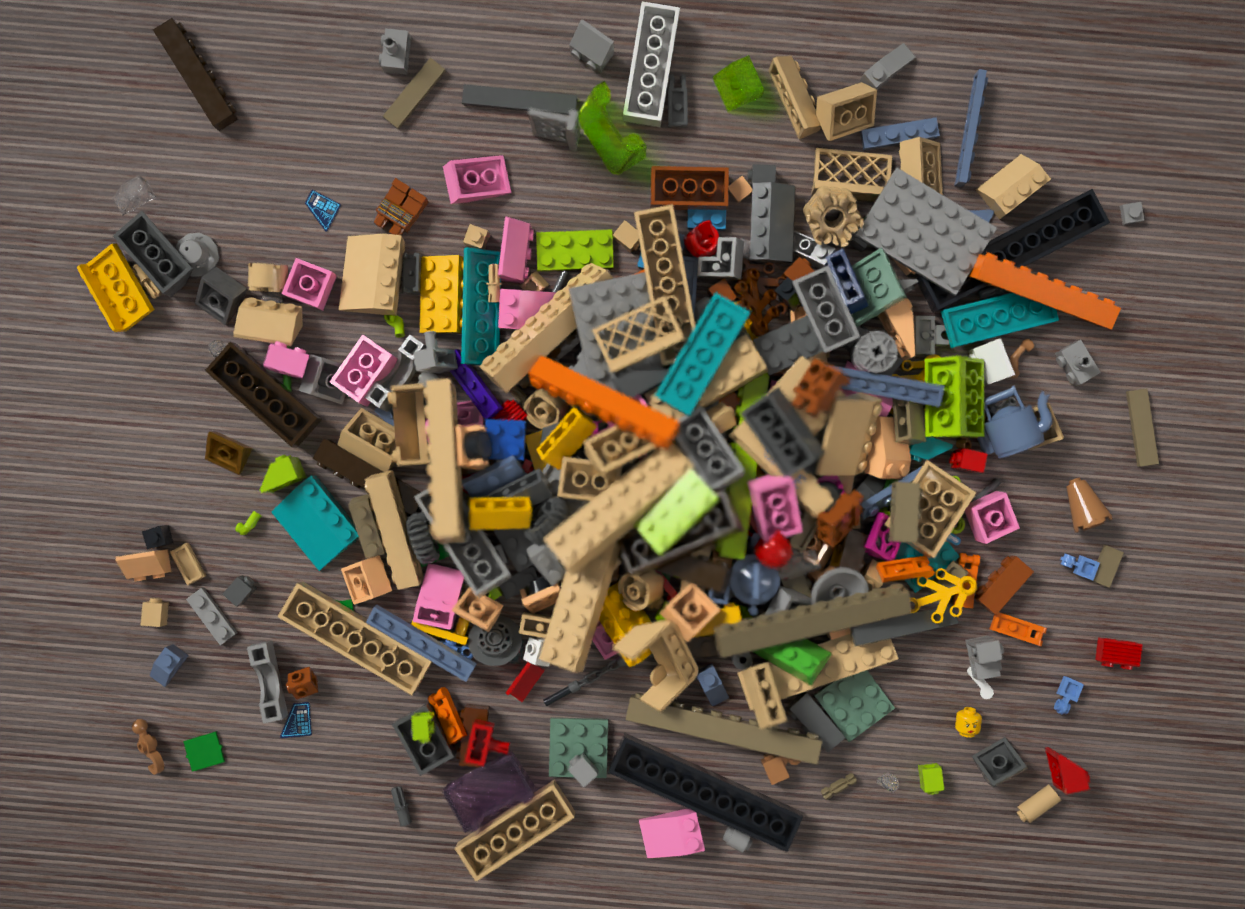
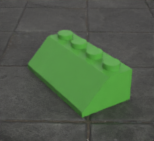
M806 638L751 651L812 686L832 655L831 652Z

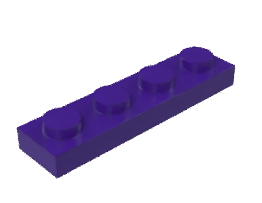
M455 349L458 369L451 370L450 372L485 420L492 419L502 409V406L470 364H461V351Z

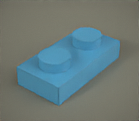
M688 209L687 229H693L700 223L710 220L717 230L725 231L726 210Z

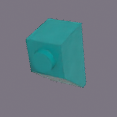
M926 437V442L909 445L911 460L920 463L921 460H929L953 448V444L933 437Z

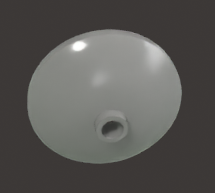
M845 567L835 568L826 572L818 579L812 590L811 602L814 605L819 601L826 602L834 600L836 597H848L858 592H869L868 585L864 577L856 570Z

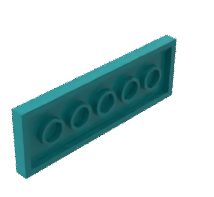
M469 247L464 248L461 364L481 365L483 360L497 351L499 346L500 328H498L500 303L488 302L489 290L487 283H489V265L500 263L501 252Z
M715 292L655 397L690 417L749 317L750 311Z
M1014 293L941 311L951 348L1059 321L1056 309Z

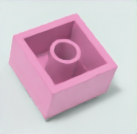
M296 258L282 294L323 311L337 275L329 270Z
M281 342L270 343L263 366L264 369L302 380L309 355L306 354V350L300 348L288 349L287 345Z
M994 491L972 501L964 511L975 540L984 544L1020 528L1007 493Z

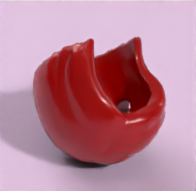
M706 220L684 236V245L694 257H712L717 253L719 233L711 221Z
M777 530L767 543L760 538L754 546V552L757 559L764 566L770 569H779L790 561L792 546L780 530Z

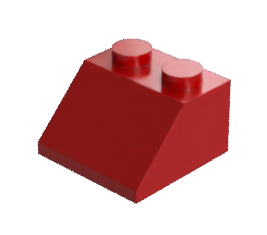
M1045 747L1051 778L1055 787L1065 794L1089 790L1088 783L1090 782V777L1087 771L1053 749Z

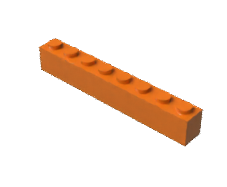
M986 253V256L978 255L969 277L1112 330L1121 310L1120 307L1114 305L1115 301L1104 298L1102 301L1098 299L1099 295L1087 292V294L1081 293L1082 289L1073 285L1068 288L1065 286L1066 283L1061 280L1054 279V281L1048 280V275L1039 272L1037 275L1032 274V269L1024 266H1021L1020 269L1014 267V262L1005 259L1003 262L998 261V256L990 253Z
M542 355L529 371L530 383L535 388L548 391L553 397H560L568 404L582 408L588 414L593 413L599 416L601 420L611 422L617 425L619 429L633 433L639 439H646L652 442L658 448L668 450L680 432L679 421Z

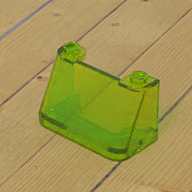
M603 81L593 88L579 108V124L607 169L612 174L619 175L646 158L647 146L637 134H629L622 138L606 112V106L610 103L611 91L606 82Z

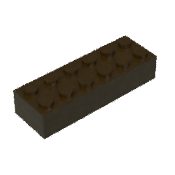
M230 341L204 370L291 447L298 448L322 420L320 416L236 343Z
M726 491L716 494L719 500L663 555H659L637 529L625 533L617 542L629 575H642L745 531L731 494Z

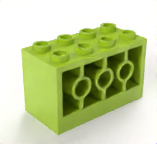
M963 356L925 359V382L944 385L940 406L925 404V437H984V359Z

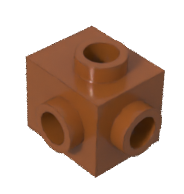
M310 666L288 674V683H286L288 693H292L296 700L318 692L317 676Z

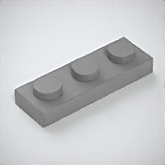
M204 587L186 599L219 645H223L237 634V631Z

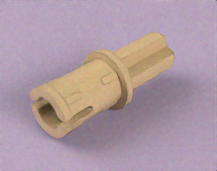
M137 264L133 265L131 269L140 285L145 288L153 299L160 297L161 291Z
M499 264L489 265V283L487 285L489 290L488 302L500 303V285L502 283H500V277L498 276Z

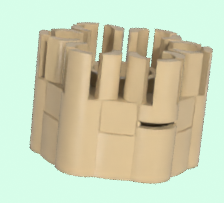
M821 186L804 206L805 218L817 244L833 242L837 246L840 244L841 247H845L849 244L848 240H851V233L858 231V226L863 227V218L857 209L856 200L849 189ZM829 210H840V215L836 220L828 221L825 219V215Z

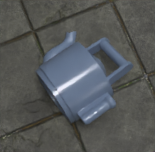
M1015 386L984 398V409L988 421L984 422V437H977L982 452L988 453L987 455L995 452L998 458H1003L1044 442L1043 433L1049 430L1053 420L1051 412L1047 407L1050 394L1045 395L1042 390L1038 398L1037 406L1041 417L1040 422H1038L1032 406H1024ZM1014 395L1016 396L1020 406L1002 408L991 418L988 405Z
M754 533L748 542L747 553H745L744 559H734L732 561L731 569H733L729 581L732 593L741 601L749 604L747 610L751 616L758 614L756 605L769 601L776 594L780 584L778 569H770L764 566L755 555L754 546L760 540V536L757 533Z

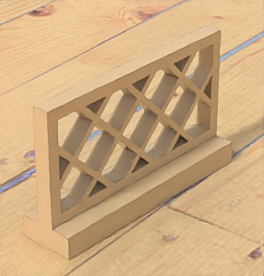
M816 148L811 195H814L821 186L847 188L851 191L855 200L876 202L884 187L878 186L874 180L881 176L886 183L891 177L892 155ZM820 154L828 155L831 161L824 165L820 160ZM841 156L846 157L850 163L843 167L837 159ZM860 158L865 159L869 163L863 169L856 162ZM878 160L887 161V167L882 171L875 164ZM833 162L840 169L834 175L827 168ZM852 164L859 171L853 177L846 170ZM871 166L878 173L872 179L865 172ZM823 170L830 177L827 181L818 180V174ZM842 172L849 179L845 183L840 182L836 178ZM861 174L868 181L864 185L859 184L855 180Z
M665 296L592 330L612 374L685 341ZM662 302L666 308L663 317L653 313L655 306ZM643 312L649 315L645 325L634 322L638 313ZM651 316L662 319L658 330L648 327ZM623 320L631 323L627 334L617 330L619 322ZM664 321L673 323L676 329L669 334L661 331ZM633 324L644 328L640 338L630 335ZM604 329L613 331L609 342L601 340L598 332ZM646 329L657 332L654 341L648 342L643 340ZM615 332L626 336L622 347L612 344ZM628 337L639 341L637 348L632 351L625 348ZM610 346L621 349L619 356L613 360H610L608 355Z

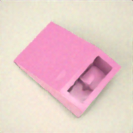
M428 564L417 600L413 622L449 630L454 627L456 614L452 609L460 600L464 576L459 569Z

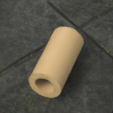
M1048 784L1017 807L1019 811L1016 813L1023 822L1031 823L1059 803L1061 799Z

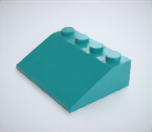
M311 475L271 511L319 571L359 539L354 521L317 476Z

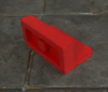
M527 662L505 694L508 696L511 694L523 702L545 670L539 665Z

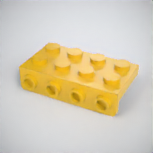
M118 244L109 245L87 264L77 266L81 278L86 283L90 294L94 297L109 327L114 332L128 331L155 310Z
M447 255L421 258L419 333L424 334L428 331H436V333L462 334L463 256Z
M619 581L608 588L599 617L600 623L614 645L633 627L652 623L644 609L635 611L624 604L622 601L624 597L618 591ZM648 647L634 661L623 655L621 656L626 664L632 667L642 662L652 652Z

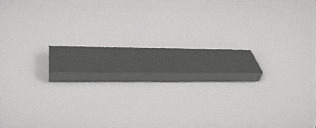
M464 84L462 105L529 111V108L560 115H569L570 109L576 111L577 95Z
M949 605L943 613V621L941 623H934L931 620L932 613L937 609L935 608L850 627L856 647L956 625L959 623L958 618L950 615L949 609L953 605ZM953 608L952 613L956 615L955 609ZM935 614L933 617L935 621L941 619L939 614Z

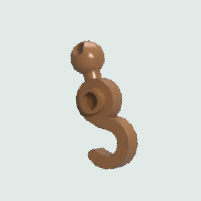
M137 719L132 725V730L134 733L139 734L140 737L137 743L138 750L152 760L153 764L149 765L148 769L153 775H156L164 770L163 759L159 752L156 751L157 740L154 736L147 734L148 723L143 719Z

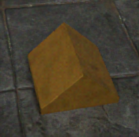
M209 431L207 434L205 459L240 475L253 448L219 432Z

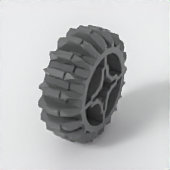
M553 495L533 508L530 528L524 529L525 536L530 542L538 546H545L547 544L544 538L567 521L571 515V508L566 501Z
M417 512L408 516L406 520L408 535L419 562L430 564L438 560L440 556L438 541L431 534V523L424 512Z

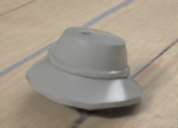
M189 233L180 239L176 245L177 251L193 268L190 275L192 277L204 276L214 269L219 261L217 245L211 237L202 233Z

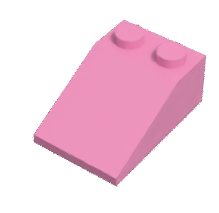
M503 155L451 160L443 166L451 204L467 203L511 193Z
M500 289L498 328L520 329L525 325L528 318L539 312L542 305L553 299L556 292Z
M687 808L639 819L647 858L682 856L705 851L697 814L693 810Z

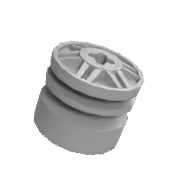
M874 331L856 340L851 348L850 357L856 370L879 374L893 365L898 351L896 343L891 336L884 332ZM875 348L877 349V353H879V355L874 356V352L872 351Z

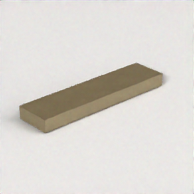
M430 57L385 112L383 118L399 130L444 75L446 70Z
M1146 388L1126 391L1137 467L1159 464L1148 390Z

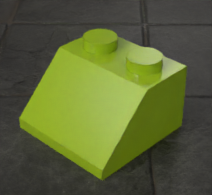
M282 455L275 458L276 462L270 464L260 492L273 493L307 479L299 457Z

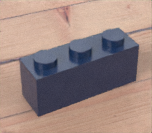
M844 249L826 256V261L850 314L868 307V302Z

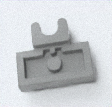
M935 316L914 317L915 355H934L935 346L949 345V340L941 337V333L946 332L945 326H935Z

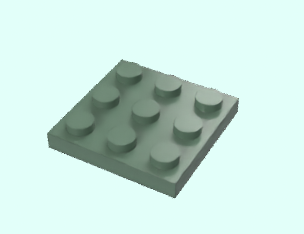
M882 247L852 265L869 305L862 310L850 314L856 328L907 297Z
M867 670L831 682L814 694L848 742L855 739L895 709Z
M551 717L549 777H574L568 771L569 761L577 754L580 756L584 753L599 770L595 778H607L608 719Z

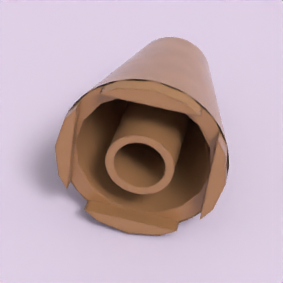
M1079 477L1069 481L1070 485L1067 486V493L1075 533L1079 532V528L1085 531L1102 525L1106 518L1109 521L1113 520L1110 512L1086 480H1081Z

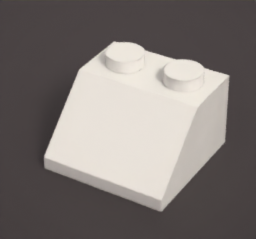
M1001 338L968 351V357L984 359V386L1015 375Z

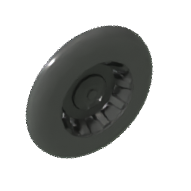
M499 615L489 632L476 625L472 627L468 636L469 650L473 657L482 664L500 666L510 662L518 654L522 645V634H519L520 629L513 620Z

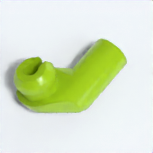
M253 511L245 524L241 522L237 524L235 531L239 532L240 535H246L256 526L261 515Z

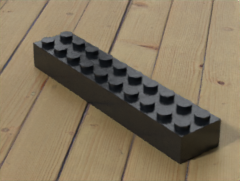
M1092 188L990 240L981 255L986 256V253L998 256V261L1009 260L1015 263L1014 267L1020 269L1021 266L1025 267L1109 224L1110 221ZM969 273L958 293L954 296L922 276L916 278L919 281L917 284L932 313L989 285L969 277Z
M624 733L609 767V773L787 853L803 819L802 813L793 807Z

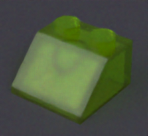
M749 55L730 63L712 77L727 112L763 96V85Z

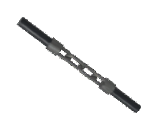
M620 655L610 661L607 666L588 673L579 681H573L567 687L543 699V701L548 706L570 693L573 694L581 690L583 685L600 679L603 674L626 665V662ZM617 662L618 666L613 668L611 664ZM596 673L597 677L589 681L588 677Z

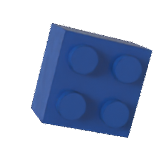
M486 419V433L490 436L493 446V452L489 459L504 460L514 455L517 460L525 461L527 422Z

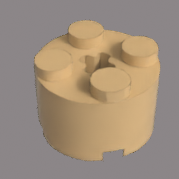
M249 263V290L283 292L288 279V265Z
M536 389L524 404V411L526 410L528 414L526 416L528 421L540 429L558 423L565 416L569 408L567 402L558 397H553L548 391L543 389Z
M654 570L639 576L627 573L620 578L618 591L624 597V600H622L624 604L630 609L638 611L660 600L663 594L664 579L662 575L657 574Z

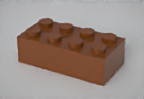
M652 166L650 209L673 204L674 210H727L729 167Z

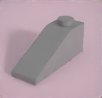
M903 43L869 68L862 75L860 81L878 90L916 57Z

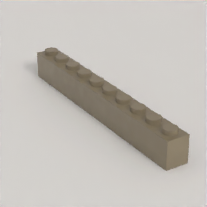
M892 584L890 587L875 588L865 593L858 592L848 597H836L834 600L819 601L813 605L798 606L792 610H780L775 614H763L757 618L742 619L732 624L724 623L719 627H714L716 648L723 658L911 613L910 594L902 584Z
M643 693L632 694L630 697L626 720L818 765L822 739L816 733L807 732L806 735L799 733V730L795 728L780 729L779 725L760 729L756 719L745 721L741 720L742 717L730 714V717L722 715L723 713L717 710L706 712L703 711L704 708L692 706V708L685 707L684 703L673 701V704L670 703L662 712H659L640 700L644 695Z

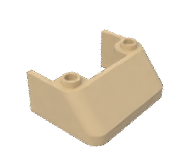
M424 384L391 386V392L388 393V404L393 406L396 451H392L393 463L397 462V466L428 465L430 463L426 449Z
M670 620L637 625L612 647L614 651L632 661L639 657L648 647L650 648L658 665L652 670L650 675L653 686L640 700L659 712H662L698 675V666L677 624Z

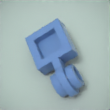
M1064 554L1063 557L1061 556V565L1072 568L1074 565V574L1092 581L1094 580L1100 565L1099 562L1079 555L1077 562L1075 561L1076 557Z
M447 639L440 641L468 659L473 658L472 654H465V649H469L468 644L460 647L456 642Z
M1063 676L1056 693L1063 696V699H1058L1054 705L1057 713L1062 715L1070 711L1071 705L1069 700L1078 701L1084 684Z

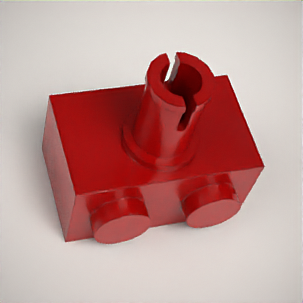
M476 719L472 726L464 762L484 766L488 752L494 751L507 755L510 742L493 739L492 734L495 723Z

